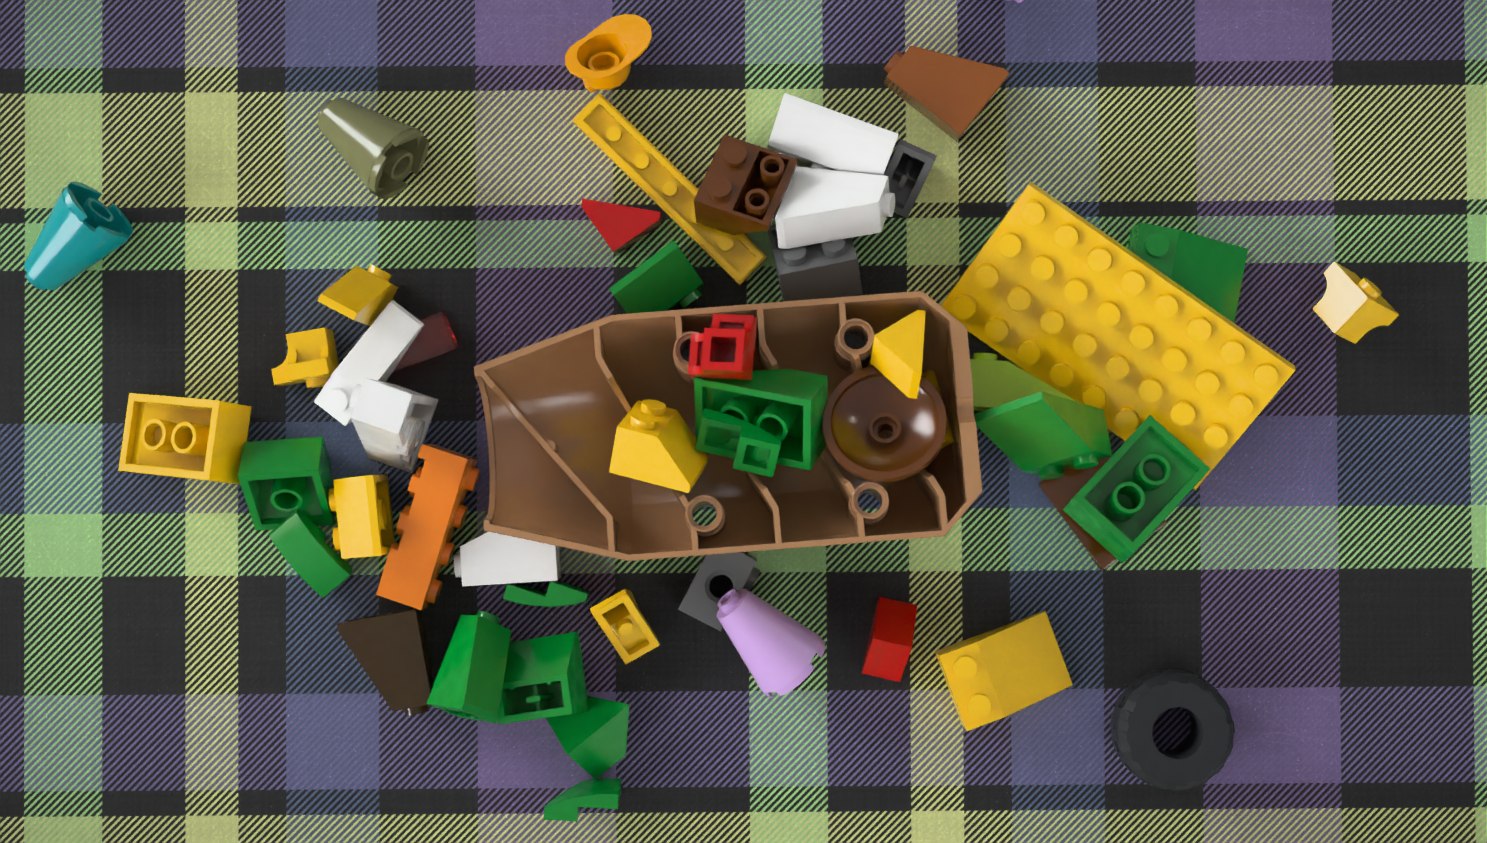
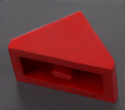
M582 198L581 207L615 256L661 225V212Z
M878 597L861 671L862 674L897 682L901 681L912 649L917 605Z

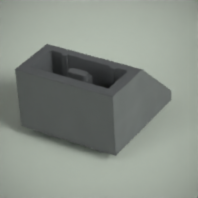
M776 224L771 225L769 230H767L783 302L863 295L858 257L852 238L781 249L778 247Z

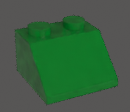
M673 240L610 287L609 290L627 314L669 311L678 305L686 309L702 296L699 290L704 287V283Z
M323 436L244 442L238 478L256 531L275 529L297 509L317 526L334 525V512L331 511L329 505V489L332 488L331 463Z

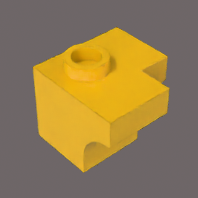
M1333 262L1323 273L1327 280V289L1322 299L1312 308L1335 334L1354 344L1371 329L1382 325L1389 326L1399 316L1393 307L1381 296L1382 292L1375 284L1367 278L1361 280L1356 273L1336 262Z
M319 328L286 334L288 346L286 359L280 366L271 369L274 385L287 386L306 382L307 389L325 386L332 373L339 366L333 330Z

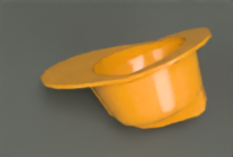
M623 14L614 16L600 24L568 49L565 55V66L571 74L583 80L585 88L589 92L616 88L626 81L630 73L631 63L648 48L652 39L651 26L646 19L638 15Z

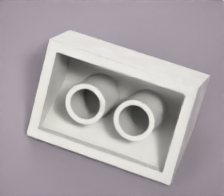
M784 93L767 149L798 159L799 163L810 166V168L884 175L899 134Z

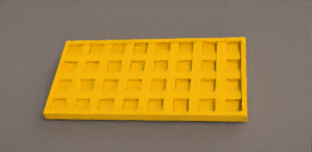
M1031 181L940 305L967 327V331L1027 373L1079 403L1103 409L1107 429L1124 441L1151 415L1210 468L1205 476L1193 488L1195 490L1295 372V365Z

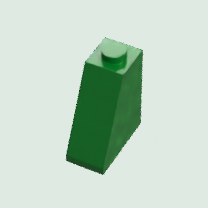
M479 610L476 615H460L426 704L459 718L496 724L511 636L510 629L498 625L499 617Z

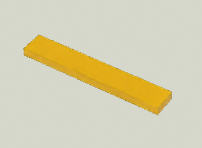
M601 93L572 120L593 143L739 286L767 259V256L745 234L730 235L696 223L694 199L699 189Z

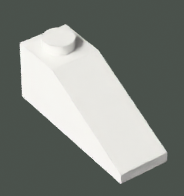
M394 300L391 301L335 369L314 402L344 426L351 423L353 408L349 407V401L357 384L362 385L364 378L386 382L425 324Z

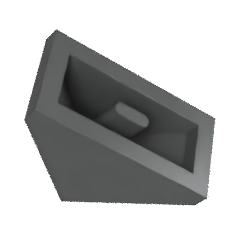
M901 139L884 176L889 178V192L895 193L894 213L908 218L937 155Z

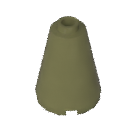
M344 98L327 101L319 110L318 128L370 192L383 200L392 198L408 186L403 180L410 171L417 175L422 168L428 154L429 141L419 129Z

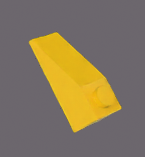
M371 264L368 270H365L356 265L321 293L317 301L354 321L371 326L392 301L399 287L389 283L392 275Z

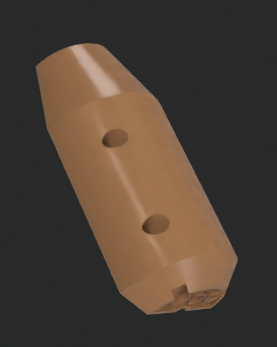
M923 291L610 315L474 366V376L478 382L483 402L488 440L490 493L488 514L486 519L483 520L484 531L625 561L942 537L950 531L983 492L977 428L973 412L974 396L967 327ZM916 310L926 311L922 374L929 370L935 372L954 442L940 449L934 460L917 474L892 482L866 480L844 469L834 459L827 445L811 470L776 464L773 477L733 469L734 458L706 452L709 457L708 463L689 493L609 472L617 426L638 400H658L665 403L667 408L677 410L696 437L694 377L688 375L689 362L684 360L681 354L686 348L690 347L691 333H704V328L711 327L713 314L754 315L757 318L753 371L793 369L828 376V401L833 390L845 378L861 369L873 366L870 360L875 334ZM851 333L857 334L863 338L866 345L860 349H852L846 345L844 336ZM882 430L878 435L881 438H889L893 433L889 430ZM869 494L875 497L880 503L879 510L873 513L863 511L858 504L859 495ZM705 506L713 507L717 512L713 523L707 526H700L694 521L693 514L696 510Z

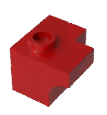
M713 314L710 328H704V333H691L688 375L691 377L752 380L757 318L754 315Z

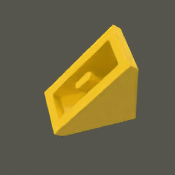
M916 310L875 334L870 363L908 398L917 399L922 374L926 314L924 310Z

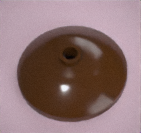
M874 366L861 369L849 375L837 385L828 398L823 413L824 438L834 459L850 473L870 481L892 482L917 474L934 460L946 436L947 416L945 406L940 394L927 379L921 376L917 399L908 398ZM882 430H889L893 433L889 438H881L878 435Z

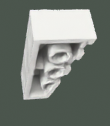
M364 378L362 385L357 384L350 397L349 407L353 408L351 420L368 458L413 473L421 444L424 443L438 399L395 384Z

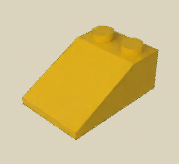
M129 393L118 471L241 485L238 472L244 442H247L251 406L219 400Z
M1046 611L935 651L960 722L966 731L1007 717L1073 685Z

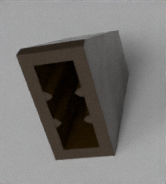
M413 608L346 620L337 624L339 634L392 711L404 709L405 716L429 711L428 704L426 703L435 678L423 610Z

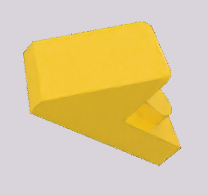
M623 589L590 608L592 615L625 664L660 646L655 633L640 612L631 591Z

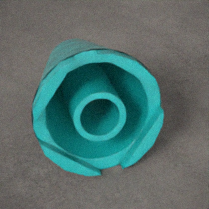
M70 182L60 193L24 263L27 280L40 290L58 289L127 243L130 235L133 233V228L127 217L114 203L109 208L101 203L98 199L102 194L83 183Z

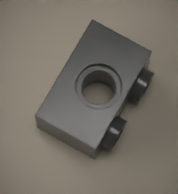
M745 552L706 555L678 610L721 632L723 626L717 618L719 610L717 604L722 596H717L711 591L710 581L717 575H726L731 579L733 589L738 591L744 588L750 591L760 573V570L754 567L757 558Z

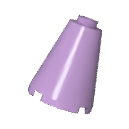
M732 589L724 594L717 604L719 607L717 612L718 620L759 688L768 698H773L772 692L776 691L782 696L801 684L814 670V666L810 662L817 653L822 657L824 653L825 642L817 633L747 589H740L738 591Z

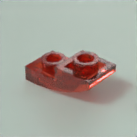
M445 311L418 319L425 325L394 371L458 348Z

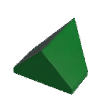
M587 696L589 711L546 719L566 754L596 780L626 755L630 704Z

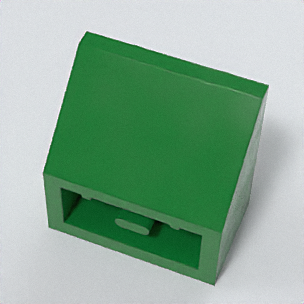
M578 632L509 643L499 715L497 718L498 725L589 711Z

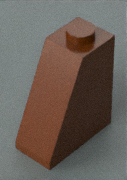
M910 46L904 55L897 51L884 67V70L889 73L885 78L884 85L957 142L1010 73L1004 68Z

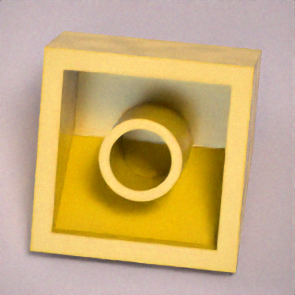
M638 400L617 426L609 472L689 493L705 469L709 457L706 452L695 450L697 439L677 410L667 408L665 403L658 400Z
M388 474L334 479V488L329 489V505L331 511H336L338 527L333 528V543L335 550L341 551V559L388 554L391 545L395 542Z

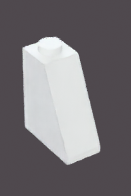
M797 166L775 217L778 247L790 249L880 233L886 217H892L895 209V193L889 192L888 176Z
M486 532L460 546V554L454 555L456 578L462 577V586L558 581L561 579L559 546Z

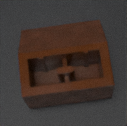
M724 134L694 199L696 223L730 235L769 230L796 170L798 159Z

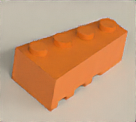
M421 444L418 457L424 459L425 462L423 467H419L416 474H413L407 491H410L409 497L413 498L412 505L407 504L400 513L396 534L400 535L401 538L399 543L393 542L390 547L376 593L378 596L419 610L427 608L429 602L435 604L443 583L437 580L442 565L448 566L455 549V544L450 542L454 529H461L465 521L468 507L464 506L463 503L467 491L473 492L475 490L481 473V469L476 468L478 459L435 444Z

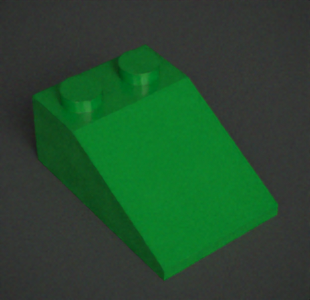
M1141 222L1131 228L1128 250L1233 323L1235 322L1247 248L1178 229Z
M793 369L753 371L752 380L694 377L696 439L704 408L718 411L747 421L782 440L776 464L805 470L812 469L826 447L823 432V413L827 403L828 376Z
M1041 391L974 414L976 426L1023 472L1039 475L1041 480L1060 478L1064 475V470L1073 467L1075 469L1095 467L1098 465L1099 459L1112 456L1104 410Z
M1149 415L1062 510L1117 560L1123 563L1136 552L1205 476L1210 468Z

